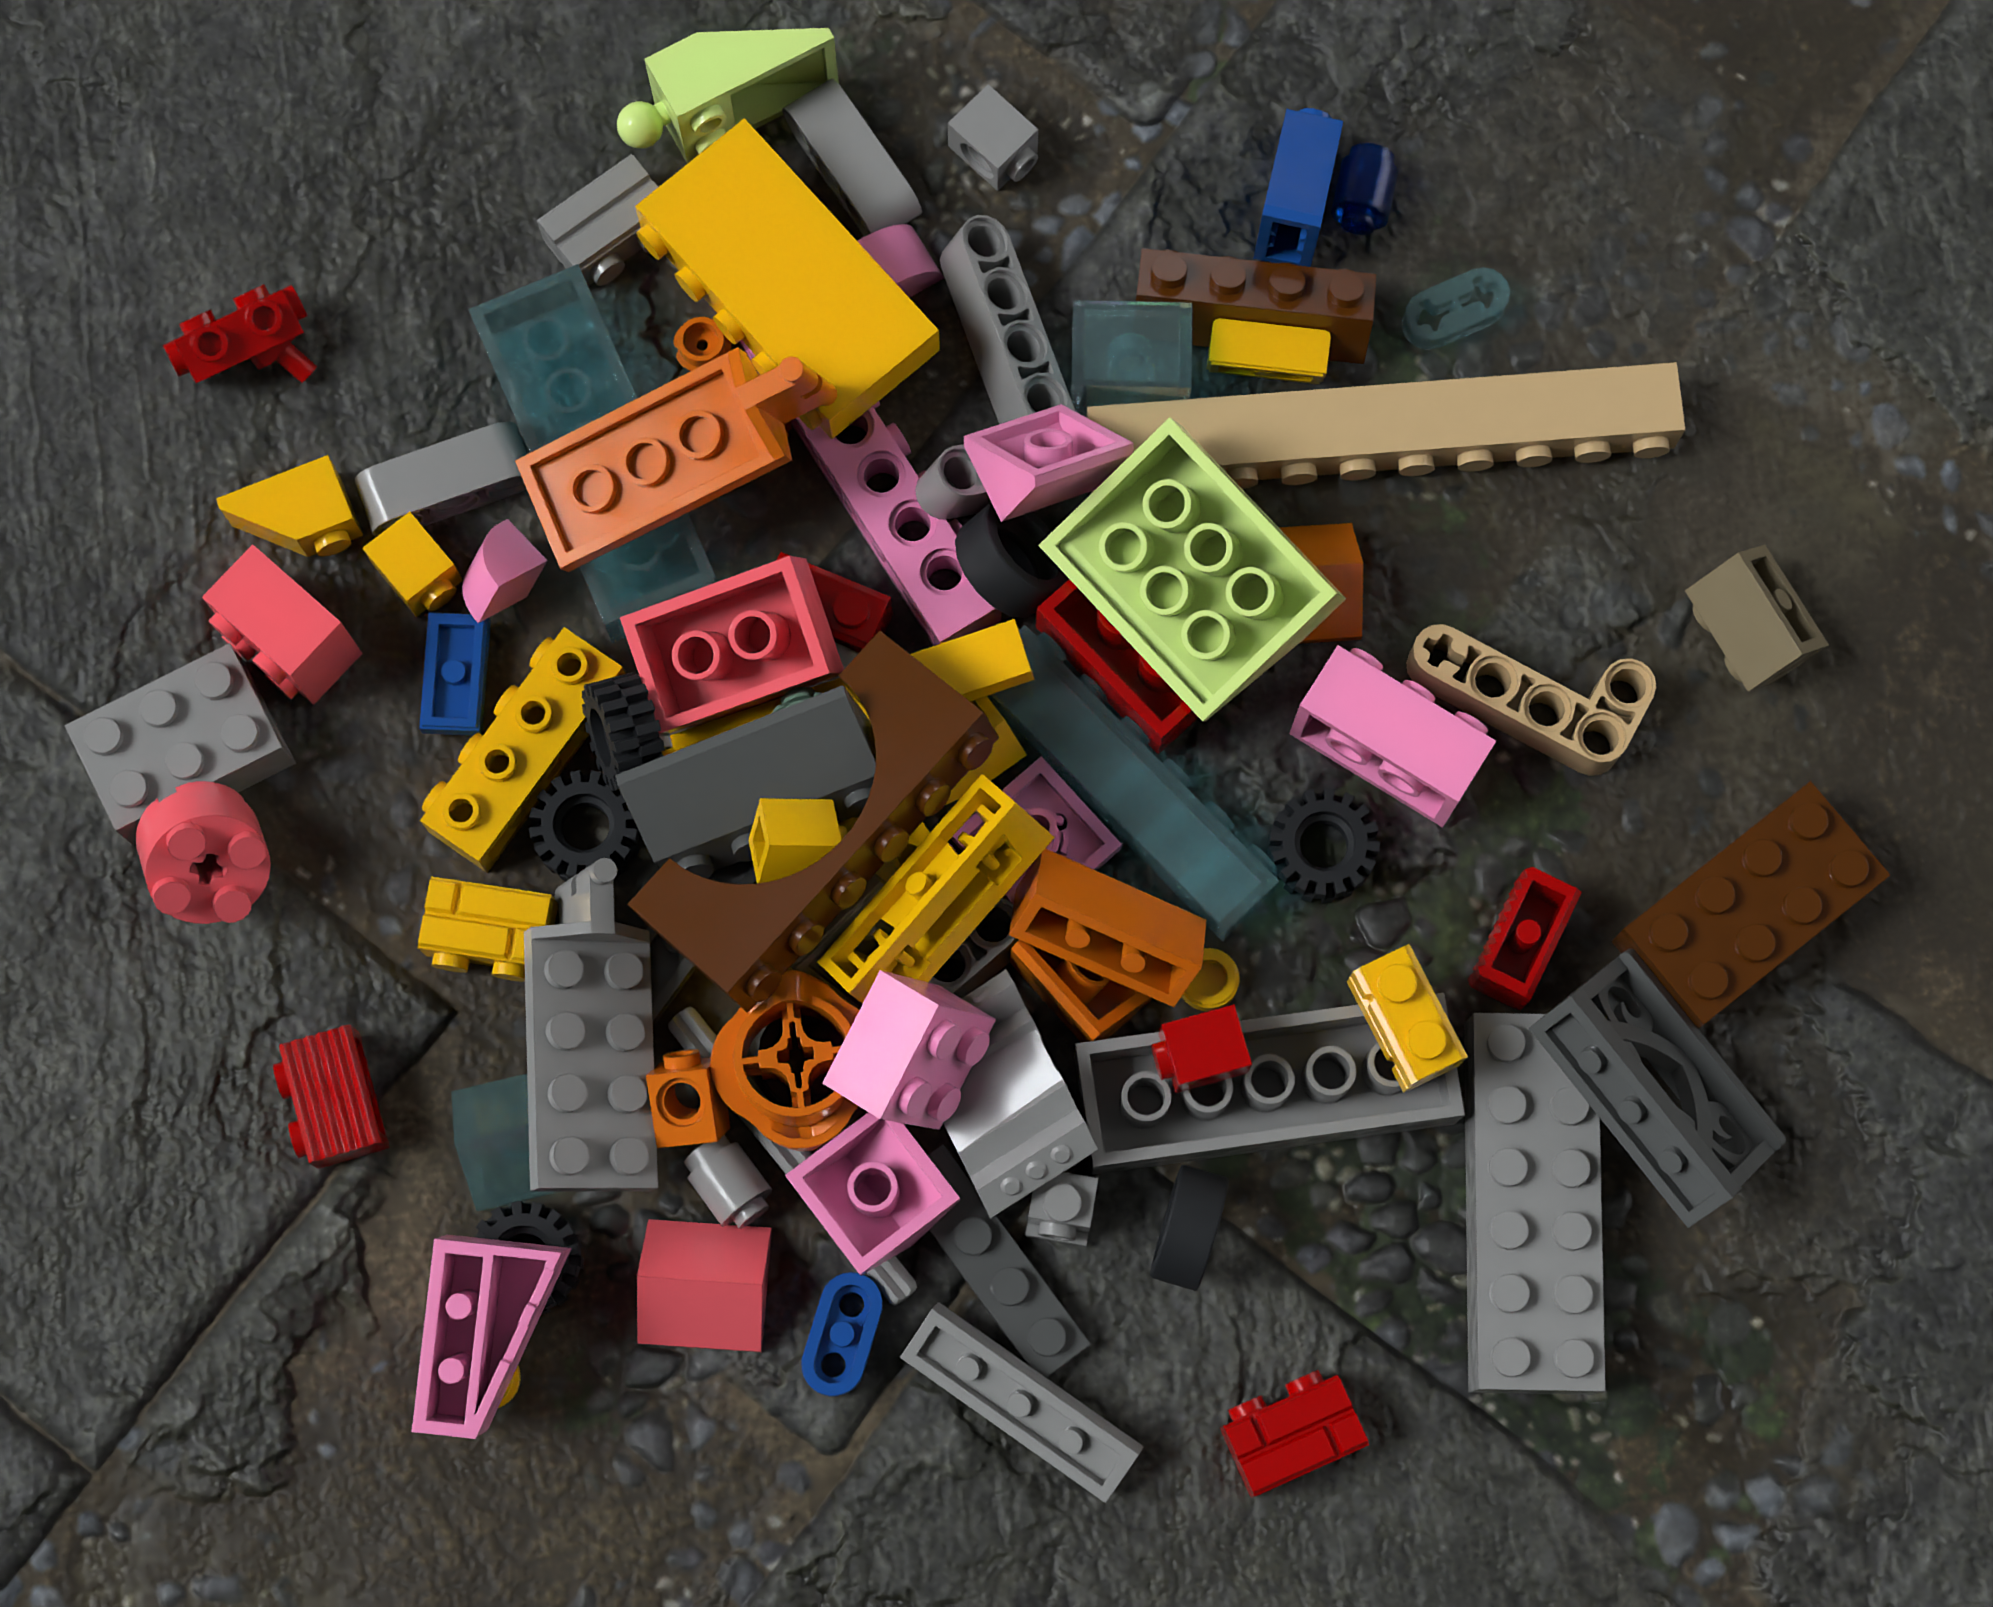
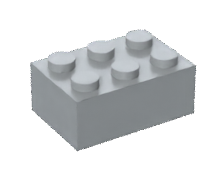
M230 643L64 725L115 831L132 845L136 844L137 826L143 812L157 798L160 802L176 793L175 787L188 782L208 781L226 785L239 793L296 764L246 662Z

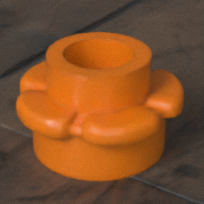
M695 317L686 321L677 330L673 340L674 347L678 349L676 353L677 361L689 371L731 351V342L721 332L714 320L707 317ZM704 341L708 344V347L705 350H699L697 344Z

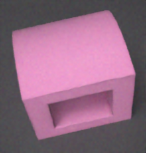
M898 224L889 226L858 240L859 244L909 298L944 279L916 231L910 225Z
M509 519L497 524L488 532L463 579V598L469 612L477 623L527 598L548 561Z

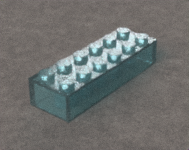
M578 264L468 309L530 453L637 399ZM688 513L579 567L612 643L626 638L620 617L717 582L715 573Z

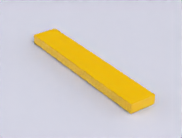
M1015 619L910 654L968 701L1035 680ZM840 678L811 687L816 692L824 693L843 685L855 700ZM781 698L670 735L674 752L771 714L774 708L781 704ZM855 700V702L859 705V707L862 709V711H863V712L865 713V715L868 717L865 708L862 707V706Z

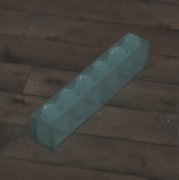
M1024 625L1019 632L1035 680L988 695L987 697L1005 721L1044 758L1054 771L1197 916L1207 920L1206 925L1224 941L1275 892L1279 880L1273 875L1277 870L1275 864L1258 846L1251 844L1246 848L1230 832L1234 828V824L1219 806L1212 801H1209L1204 806L1191 793L1188 788L1192 785V782L1186 773L1171 759L1167 758L1162 763L1146 747L1150 743L1148 736L1131 718L1125 716L1122 720H1119L1104 705L1108 698L1093 679L1086 674H1083L1078 679L1063 663L1066 659L1065 653L1049 635L1041 632L1036 636Z

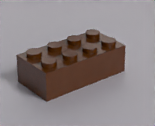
M1809 781L1626 926L1611 942L1621 954L1629 948L1634 949L1699 1029L1887 879L1890 874L1816 786Z

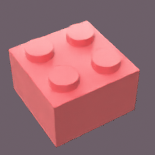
M253 544L202 596L215 613L208 622L222 635V639L227 644L230 643L246 661H249L256 654L252 661L265 673L264 676L290 700L299 692L314 705L363 654L344 625Z

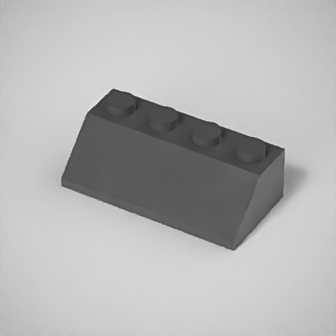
M842 685L617 774L615 777L620 792L653 862L661 868L670 858L684 869L708 879L716 870L739 861H752L748 840L760 798L831 799L834 802L838 823L852 817L859 818L868 800L875 774V737L870 720Z

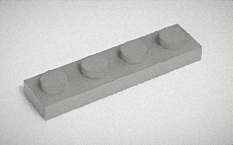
M939 1302L931 1309L900 1356L905 1362L1105 1503L1144 1447Z

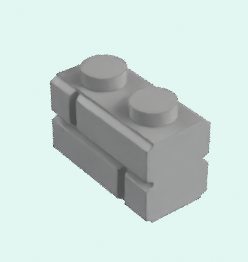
M632 154L536 220L547 246L583 290L594 282L599 286L611 282L623 271L626 259L641 249L649 252L636 234L640 229V224L635 206L656 190L658 186L651 180L649 174Z

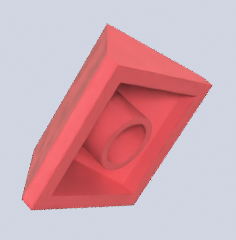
M648 1219L637 1273V1344L762 1353L772 1228L746 1226L739 1229L737 1225L722 1227L721 1224Z

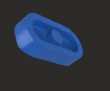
M854 1272L840 1274L828 1282L821 1294L801 1362L802 1373L806 1382L821 1395L828 1397L846 1395L858 1386L864 1375L883 1311V1299L879 1288L865 1275L860 1276L859 1273ZM856 1294L863 1299L864 1308L858 1316L848 1317L841 1312L840 1304L845 1296ZM830 1354H839L845 1359V1370L838 1377H828L822 1370L823 1360Z

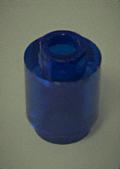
M1360 143L1352 146L1349 155L1342 159L1331 214L1347 232L1357 235H1368L1373 233L1374 230L1385 227L1388 223L1398 177V168L1394 164L1395 155L1388 148L1373 143Z

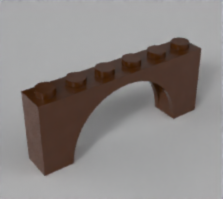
M881 631L873 637L838 675L855 700L865 708L872 725L876 747L875 774L868 800L854 826L842 841L828 854L807 868L781 879L757 884H730L709 880L684 869L669 858L627 904L651 929L747 1013L757 1002L768 999L776 991L781 982L782 975L799 956L808 954L818 945L823 937L824 929L842 909L851 907L861 898L866 889L867 882L884 863L893 861L903 852L908 843L909 836L927 816L935 815L945 806L950 797L951 790L969 770L977 769L986 761L992 751L993 744L999 738L984 712Z

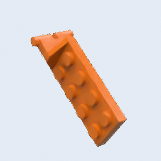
M737 347L515 460L557 563L560 569L570 572L792 461L784 424L819 406L833 404L837 398V390L833 384L796 357L785 358L780 363V366L759 376L746 352Z

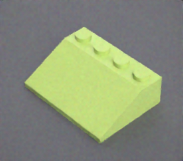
M1170 417L1038 545L1203 722L1207 721L1302 642L1346 600L1340 591L1185 428Z

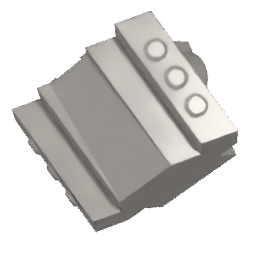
M1006 969L962 998L995 1018L996 1021L989 1033L990 1042L986 1053L977 1064L972 1066L960 1089L961 1099L956 1111L948 1120L943 1122L990 1218L1098 1150L1083 1117L1077 1109L1060 1072L1056 1070L1044 1046L1042 1037Z

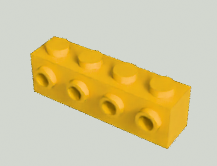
M563 627L555 639L547 637L538 646L529 663V666L533 668L519 687L515 684L511 685L503 693L494 709V714L497 716L484 735L478 732L468 740L458 757V762L461 766L448 783L440 781L435 785L422 805V811L425 814L420 821L427 831L486 873L489 872L528 819L531 808H536L539 804L536 797L540 791L544 789L548 792L552 786L551 781L562 773L590 735L586 732L585 722H587V718L583 714L582 704H585L582 699L584 685L625 674L621 665L565 627Z

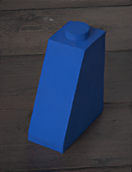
M1304 108L1299 111L1286 109L1253 259L1271 263H1292L1298 266L1311 267L1342 131V120L1332 119L1328 113L1313 108Z

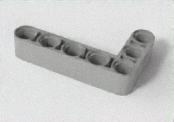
M976 215L969 218L942 251L940 264L999 424L1036 413L1031 406L1039 412L1062 404L1075 411L1008 232L999 221L987 215ZM964 444L945 449L920 477L915 489L916 498L921 508L937 519H953L977 514L991 503L964 448ZM946 478L950 479L956 485L957 488L953 487L950 483H948Z

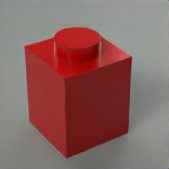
M1235 1004L1161 1024L1158 1033L1161 1042L1151 1044L1161 1081L1171 1078L1175 1093L1247 1074L1252 1066Z

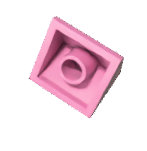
M1062 404L964 436V448L1001 522L1097 489L1134 452L1133 442Z
M869 1112L785 1175L860 1276L913 1246L960 1201V1197L903 1123L881 1120Z

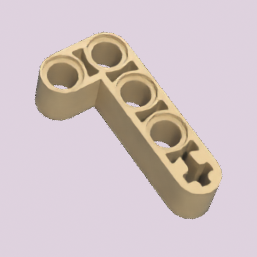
M1444 624L1431 625L1423 629L1416 637L1406 662L1407 673L1411 680L1425 687L1434 696L1573 770L1589 776L1601 775L1609 771L1623 754L1647 711L1656 690L1655 676L1648 666L1632 658L1620 659L1608 667L1587 699L1465 633ZM1435 649L1441 650L1446 654L1438 667L1428 663L1430 655ZM1466 662L1470 664V667L1462 682H1460L1455 677L1463 663ZM1481 675H1490L1497 678L1504 688V695L1494 698L1485 696L1478 690L1475 678ZM1613 681L1629 683L1637 693V702H1620L1612 694L1610 683ZM1534 703L1548 705L1557 716V724L1553 726L1538 724L1532 719L1529 713V706ZM1595 731L1604 735L1610 743V753L1604 755L1592 753L1583 742V733Z

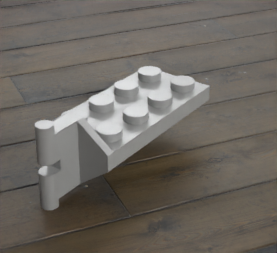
M608 858L598 859L557 887L555 890V900L559 904V924L535 926L524 931L530 1191L650 1192L658 1188L657 1145L646 1075L651 1070H654L650 935L648 930L615 922L613 879L617 875V867Z

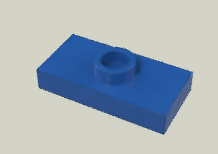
M428 613L419 726L423 734L473 736L478 732L483 734L490 618L477 623L471 614Z

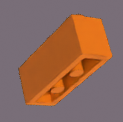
M1045 848L1032 863L1016 888L1009 936L1175 1007L1203 966L1207 920Z

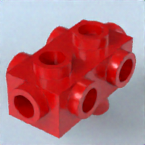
M265 284L233 298L237 310L218 319L215 318L211 309L180 323L179 326L184 335L162 345L178 377L190 373L194 383L203 381L249 358L258 370L272 364L276 360L301 383L317 368L316 364L291 343L296 336L304 333L299 320L308 317L292 284L271 294Z

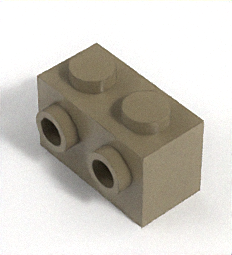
M1766 545L1738 552L1685 590L1693 603V613L1696 620L1705 630L1711 632L1725 654L1724 661L1728 671L1736 680L1743 683L1748 692L1777 681L1829 646Z

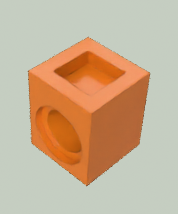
M697 1049L680 1050L663 1055L664 1062H660L654 1070H651L646 1075L657 1148L718 1142L731 1127L728 1107L719 1096L712 1079L711 1057L701 1058L700 1050ZM677 1083H686L696 1089L700 1096V1108H688L679 1102L675 1093Z

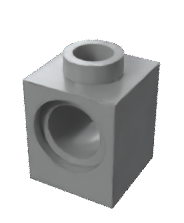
M988 84L948 122V146L998 191L1010 179H1013L1015 182L1021 180L1037 162L1038 129Z

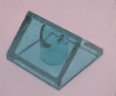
M1073 300L1070 398L1077 413H1086L1087 407L1190 399L1192 387V303Z
M527 1074L451 1091L454 1144L477 1212L509 1205L511 1202L525 1201L563 1192L530 1191Z

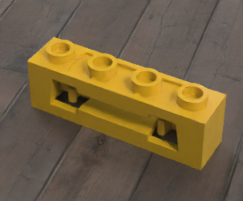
M981 774L817 962L850 995L862 1004L880 970L929 982L1055 837L987 777ZM976 812L984 824L975 837L963 831L958 836V841L966 848L962 853L958 854L948 841L971 815ZM880 919L895 928L890 935L882 929H877L872 934L879 947L869 956L855 950Z

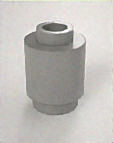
M723 1135L718 1142L703 1143L685 1159L684 1164L691 1172L688 1176L689 1182L722 1227L735 1222L737 1227L742 1229L754 1222L769 1209L764 1199L772 1192V1188L738 1142L730 1143L727 1137Z

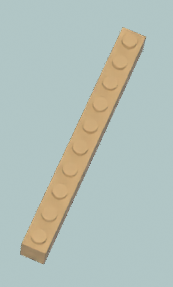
M1677 362L1087 407L1086 418L1133 442L1134 451L1170 417L1183 426L1242 489L1257 485L1258 480L1281 478L1284 484L1301 485L1315 481L1318 475L1340 474V477L1344 480L1355 481L1373 477L1376 471L1397 469L1404 476H1419L1434 471L1437 466L1458 465V469L1461 471L1474 472L1492 467L1494 465L1493 462L1516 461L1520 467H1537L1550 463L1552 458L1575 456L1577 462L1592 463L1609 458L1611 453L1634 452V456L1637 458H1654L1665 455L1670 449H1674L1685 432Z

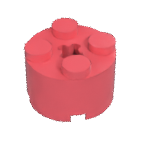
M208 781L188 782L175 787L176 793L159 802L157 798L143 812L136 831V848L147 888L156 908L176 919L197 924H210L221 921L234 923L244 919L249 914L252 904L264 891L271 867L269 851L258 819L251 807L234 789L220 783Z

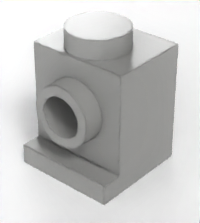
M1062 1172L1032 1192L1025 1236L1086 1247L1098 1178Z

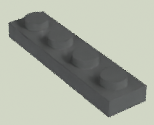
M943 1144L930 1153L928 1157L960 1197V1201L929 1232L1025 1363L1048 1378L1091 1344L997 1216L989 1217L976 1188Z

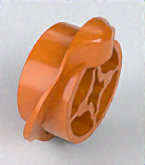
M788 969L782 975L778 988L768 999L757 1002L748 1013L740 1007L718 1033L711 1052L710 1066L712 1079L719 1096L732 1111L748 1120L766 1138L782 1147L807 1152L825 1145L845 1128L852 1114L859 1106L836 1091L822 1101L811 1105L810 1093L814 1080L819 1075L829 1071L841 1046L832 1047L831 1041L817 1042L810 1039L803 1031L801 1015L824 1021L835 1029L844 1041L859 1009L846 1002L822 980L802 971ZM782 1018L783 1030L779 1042L773 1047L758 1050V1056L747 1057L749 1047L756 1035L771 1022ZM792 1034H796L798 1047L802 1049L804 1058L809 1059L804 1061V1071L801 1072L802 1088L800 1089L797 1088L795 1073L791 1072L789 1063H781L790 1059V1050H793ZM762 1075L763 1080L773 1079L785 1083L790 1089L792 1107H784L768 1101L752 1087L747 1077Z

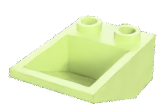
M829 28L696 32L644 59L654 105L643 101H636L626 105L617 118V131L627 145L643 149L654 145L660 139L663 127L666 126L685 161L689 163L742 119L745 118L756 129L782 116V109L831 78L839 84L834 36Z

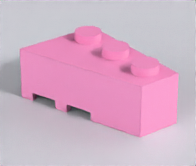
M448 1234L434 1239L412 1432L476 1439L489 1429L572 1248Z

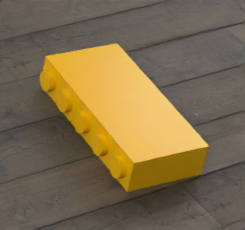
M745 118L635 206L640 224V229L636 234L642 244L657 260H660L665 255L679 270L674 274L676 280L691 299L698 302L704 298L717 312L713 316L714 322L730 342L736 345L742 340L756 355L751 361L760 375L780 366V363L785 358L796 357L835 386L837 398L833 404L819 406L799 416L801 421L811 430L820 426L831 439L835 438L940 351L939 330Z

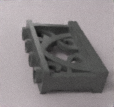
M1632 948L1627 949L1603 967L1550 1012L1529 1027V1030L1687 1228L1732 1199L1742 1189L1741 1186L1786 1142L1783 1133ZM1640 1056L1649 1061L1681 1101L1682 1110L1674 1104L1642 1064Z

